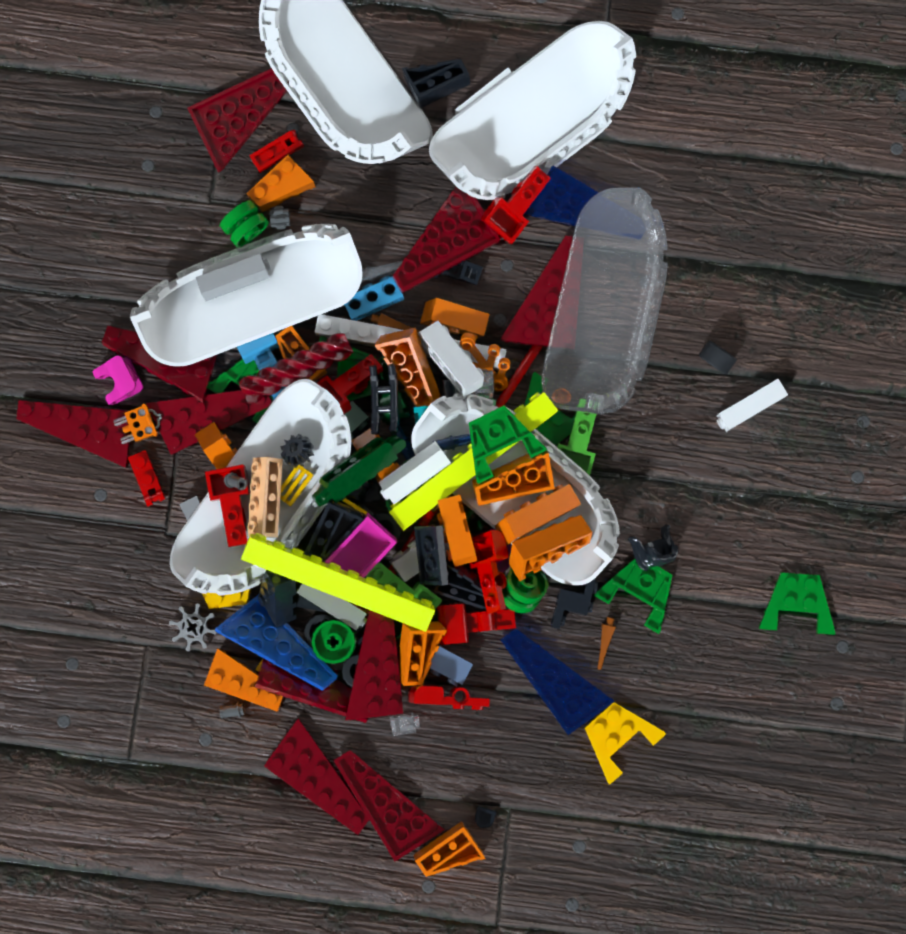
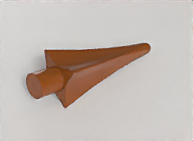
M383 313L380 316L373 314L371 322L377 323L380 326L401 330L412 328Z
M611 617L606 618L605 624L602 623L598 670L602 669L608 646L616 629L613 626L614 618Z

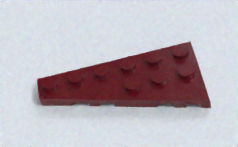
M107 326L102 339V345L120 356L132 360V363L141 365L148 372L171 385L174 384L186 394L195 396L197 400L203 403L218 354L190 365L170 366L155 360L147 353L137 332Z
M242 390L205 395L203 403L197 400L196 397L146 403L148 409H153L157 414H161L162 419H160V427L158 429L170 454L173 455L197 443L198 440L195 434L211 423L215 422L219 430L222 431L268 408L273 401L270 395H265L259 402L248 404ZM150 412L157 425L158 417L153 412Z
M18 400L17 420L127 468L130 442L122 444L121 438L130 435L131 431L124 433L122 427L129 425L128 422L115 426L114 420L125 416L124 413L128 411Z
M368 610L345 721L404 714L394 619Z
M264 658L255 685L256 688L342 716H346L352 690L336 679L322 691ZM368 718L355 719V720H358V721H361V722L366 723L367 720H368Z
M298 718L264 767L348 829L359 835L369 821L367 815Z
M351 750L333 760L394 862L444 831L440 825Z

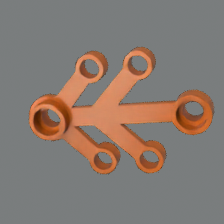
M464 333L460 339V346L462 349L469 351L478 362H473L475 367L480 368L482 372L488 375L484 376L483 383L489 384L493 390L503 391L508 386L505 373L510 368V360L508 358H501L498 364L499 370L496 373L493 370L496 357L499 356L500 347L496 344H491L488 349V359L486 360L475 346V335Z

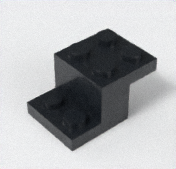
M596 578L584 584L582 594L564 589L558 591L550 628L560 629V626H564L566 615L563 614L564 611L582 616H587L588 613L592 612L594 601H591L592 594H596L598 582H595Z

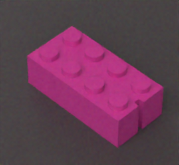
M367 513L364 520L351 531L323 562L330 564V562L336 563L341 566L340 569L356 571L360 577L364 578L397 543V538Z

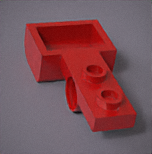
M534 166L524 181L520 182L513 189L512 196L508 202L501 197H496L482 215L481 220L509 244H513L529 223L523 217V214L551 178L538 166Z
M370 354L334 381L325 376L316 384L332 394L339 402L343 414H346L352 408L346 397L352 392L359 394L366 389L370 380L369 366L377 365L378 374L383 371V367Z
M241 464L206 471L205 476L210 501L220 500L228 547L247 544L246 516L240 497L251 493L246 466ZM234 472L239 477L247 480V487L244 490H239L235 487L229 488L225 485L224 477L228 473Z
M490 530L472 538L477 561L469 563L470 569H478L487 614H493L506 609L502 589L506 587L507 579L502 572H498L496 562L509 557L504 535L498 530Z
M466 604L437 607L438 622L447 630L445 636L443 635L440 640V645L468 643V633L516 628L515 611L510 609L487 614V611L467 613Z
M433 685L412 686L408 691L407 702L414 704L453 705V709H464V706H472V710H483V706L489 707L490 701L488 698L470 697L469 692L461 687L452 688L449 696H444V689ZM457 691L463 693V699L459 702L455 699Z

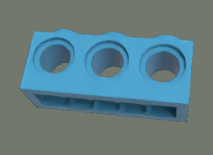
M385 276L379 280V283L374 285L372 283L362 287L361 291L356 292L352 299L344 304L350 319L358 321L403 301L404 296L393 277ZM392 286L395 288V291L392 294L385 293V288ZM370 294L378 296L374 302L368 301L367 297ZM354 301L360 303V307L356 310L350 308V304Z

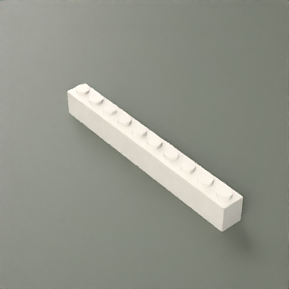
M322 314L318 315L315 328L317 337L325 336L329 338L333 334L344 333L349 343L375 347V343L381 335L402 331L401 329ZM475 344L487 360L489 346ZM500 348V353L495 359L493 370H499V360L505 358L507 349ZM424 349L426 357L431 358V356ZM462 349L465 354L467 353L471 357L473 362L478 363L469 351Z

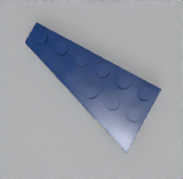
M258 595L215 628V632L322 691L338 677L324 661L316 656L311 647L288 623L276 628L266 608L260 605Z

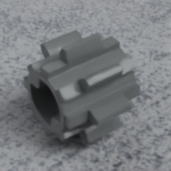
M282 205L274 206V210H269L271 227L281 230L286 229V226H290L288 208H284Z

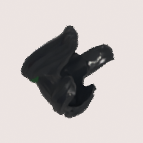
M666 524L661 527L662 539L648 542L645 545H642L641 541L634 536L628 537L636 563L642 570L647 571L653 567L675 561L678 555V546L674 544L670 535V525Z

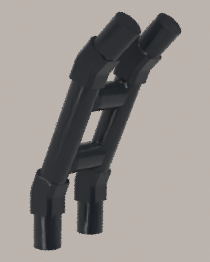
M388 364L390 386H379L377 365L369 366L372 397L371 434H379L380 413H390V433L395 434L398 432L399 425L395 364ZM390 393V405L379 406V394Z

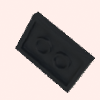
M439 525L414 526L420 584L448 585L443 527Z

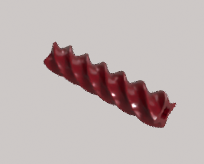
M336 333L331 335L326 342H317L309 350L296 352L291 359H282L274 367L261 369L256 376L244 377L239 382V386L248 404L257 403L265 395L277 393L282 386L287 387L300 378L311 377L317 369H327L334 361H344L354 352L345 334Z

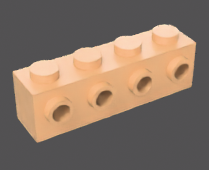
M271 457L253 458L251 465L249 522L247 526L248 536L259 533L267 538H278L283 459Z

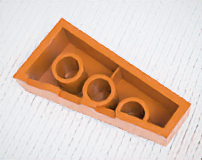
M416 327L381 335L375 343V347L384 355L387 365L395 364L398 381L402 382L405 387L404 390L415 406H429L436 399L440 398L441 394Z
M548 451L530 458L529 454H525L492 470L494 477L477 484L476 478L472 480L478 506L555 489Z
M561 484L552 490L553 493L547 495L545 492L536 497V502L531 504L528 501L520 506V510L515 512L512 509L505 513V518L494 527L504 535L506 545L508 546L518 537L526 536L534 531V529L541 528L551 520L553 521L581 505L571 485L568 484L563 487Z
M582 515L569 517L564 522L552 524L548 528L541 531L537 530L524 538H517L512 542L509 565L519 581H522L526 578L525 574L531 571L536 573L541 570V566L550 561L553 564L564 553L569 555L589 544L593 532Z
M217 648L204 686L277 712L280 711L284 696L256 688L257 672L248 668L221 648Z

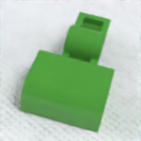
M580 400L568 446L558 444L557 448L590 476L596 453L588 452L587 447L599 404Z
M380 562L366 575V577L377 580L378 584L383 586L389 584L395 587L398 592L403 593V591L413 594L416 599H427L433 603L432 605H434L435 609L442 602L438 596L424 585H421L419 581L411 588Z

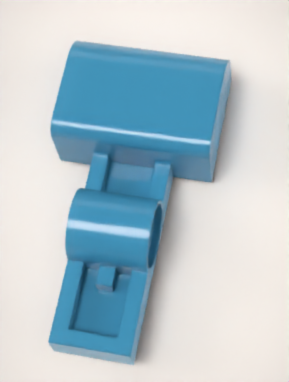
M273 333L237 346L245 364L254 360L259 371L265 367H274L277 363L272 351L278 349L279 345ZM282 386V388L277 393L273 394V399H275L279 395V393L286 387Z

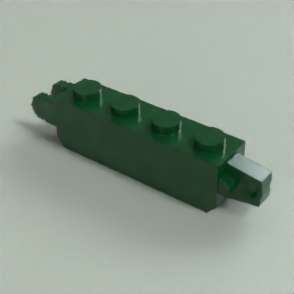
M391 435L386 440L381 437L371 440L320 477L319 483L321 487L312 495L316 505L321 507L328 503V501L337 503L344 500L352 491L359 489L362 484L374 478L377 473L391 466L398 459L397 454L402 449L404 450L406 441L402 438L400 439L397 435Z

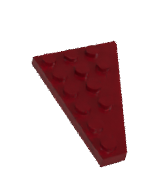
M272 68L187 108L218 173L225 168L286 94V88Z
M458 187L454 188L394 273L393 279L401 293L500 242L501 239L498 234L481 220L484 210L477 198L468 195Z
M565 236L548 264L538 277V280L516 312V315L501 336V341L565 350L575 349L584 238Z

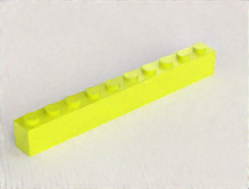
M537 392L529 399L531 402L527 406L522 404L514 410V416L530 432L558 412V409L545 392L541 395ZM516 443L486 457L488 465ZM471 444L468 446L469 450L465 454L460 452L454 456L452 464L439 471L434 478L431 477L424 482L421 488L415 489L406 495L408 498L390 506L392 510L389 513L403 531L438 505L437 500L447 498L476 475Z
M250 534L241 560L422 631H427L435 612V607L431 601L424 598L421 600L416 599L413 594L403 591V593L398 592L395 587L389 584H385V586L378 584V581L374 578L367 577L365 579L360 577L356 571L342 570L340 565L330 562V564L322 562V559L318 556L311 555L309 557L304 555V552L300 549L285 547V544L280 541L274 540V542L266 540L267 537L262 534Z

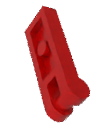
M293 129L249 155L259 173L284 159L287 155L301 150L304 144L301 140H298L297 133ZM291 141L292 145L288 147L285 142Z
M144 450L128 457L146 505L149 507L153 505V502L165 500L166 497L147 451ZM155 489L156 493L150 495L149 491Z

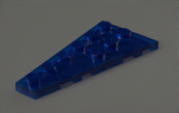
M552 166L547 174L551 179L523 214L639 241L650 224L648 221L555 166Z
M516 628L500 639L567 735L615 702Z

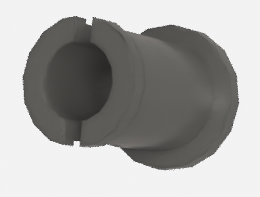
M230 472L224 477L225 485L229 488L235 487L239 490H244L247 487V480L239 477L234 472Z
M237 702L235 705L220 706L219 708L221 719L235 716L241 718L242 715H245L243 703Z

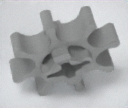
M201 604L195 605L196 609L193 614H187L184 607H179V611L183 614V619L180 622L169 621L170 625H176L180 629L179 635L173 637L172 641L177 642L180 638H185L188 642L186 651L192 650V643L194 641H199L203 648H208V644L204 641V636L207 633L218 634L207 626L208 620L214 618L215 614L210 613L207 617H202L199 613ZM191 623L197 624L196 632L190 631Z

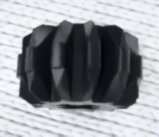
M298 434L296 437L291 435L290 440L284 439L286 444L280 446L283 451L281 457L285 460L284 462L295 468L298 465L304 467V462H310L309 457L314 456L312 451L314 449L313 444L308 437H303L301 434Z

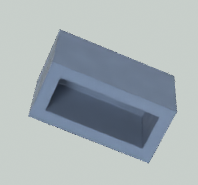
M439 646L438 651L435 652L431 660L430 672L438 677L442 674L448 677L447 682L458 686V684L463 685L473 664Z

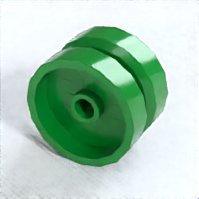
M252 200L245 201L236 206L223 218L219 225L226 235H231L230 240L237 248L252 242L269 224V221L262 213L257 214L258 208Z
M512 568L506 575L507 585L502 589L505 605L510 610L517 613H529L539 605L548 589V580L543 571L540 570L536 573L531 571L525 574L526 578L519 581Z
M331 620L317 627L313 633L311 643L313 651L319 659L326 663L335 664L344 662L351 657L355 651L357 641L355 633L350 626L341 621ZM333 638L338 640V644H336V646H333L331 644V640Z

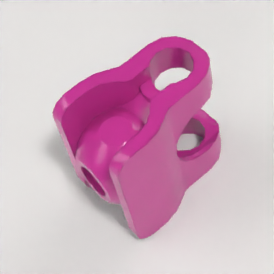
M115 356L93 370L95 379H105L111 376L114 380L113 391L105 397L108 405L118 404L138 394L144 388L131 360L127 357Z

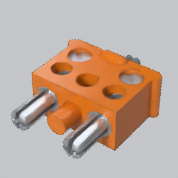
M142 404L141 407L125 412V416L114 420L115 426L126 422L129 424L122 427L124 433L132 432V434L121 438L122 444L133 440L139 442L152 436L157 437L158 432L156 429L160 427V419L162 417L155 410L148 409L147 405ZM150 412H153L158 417L156 427ZM133 413H136L135 419L131 418ZM136 422L140 423L138 428L134 426ZM140 431H143L142 437L138 436Z

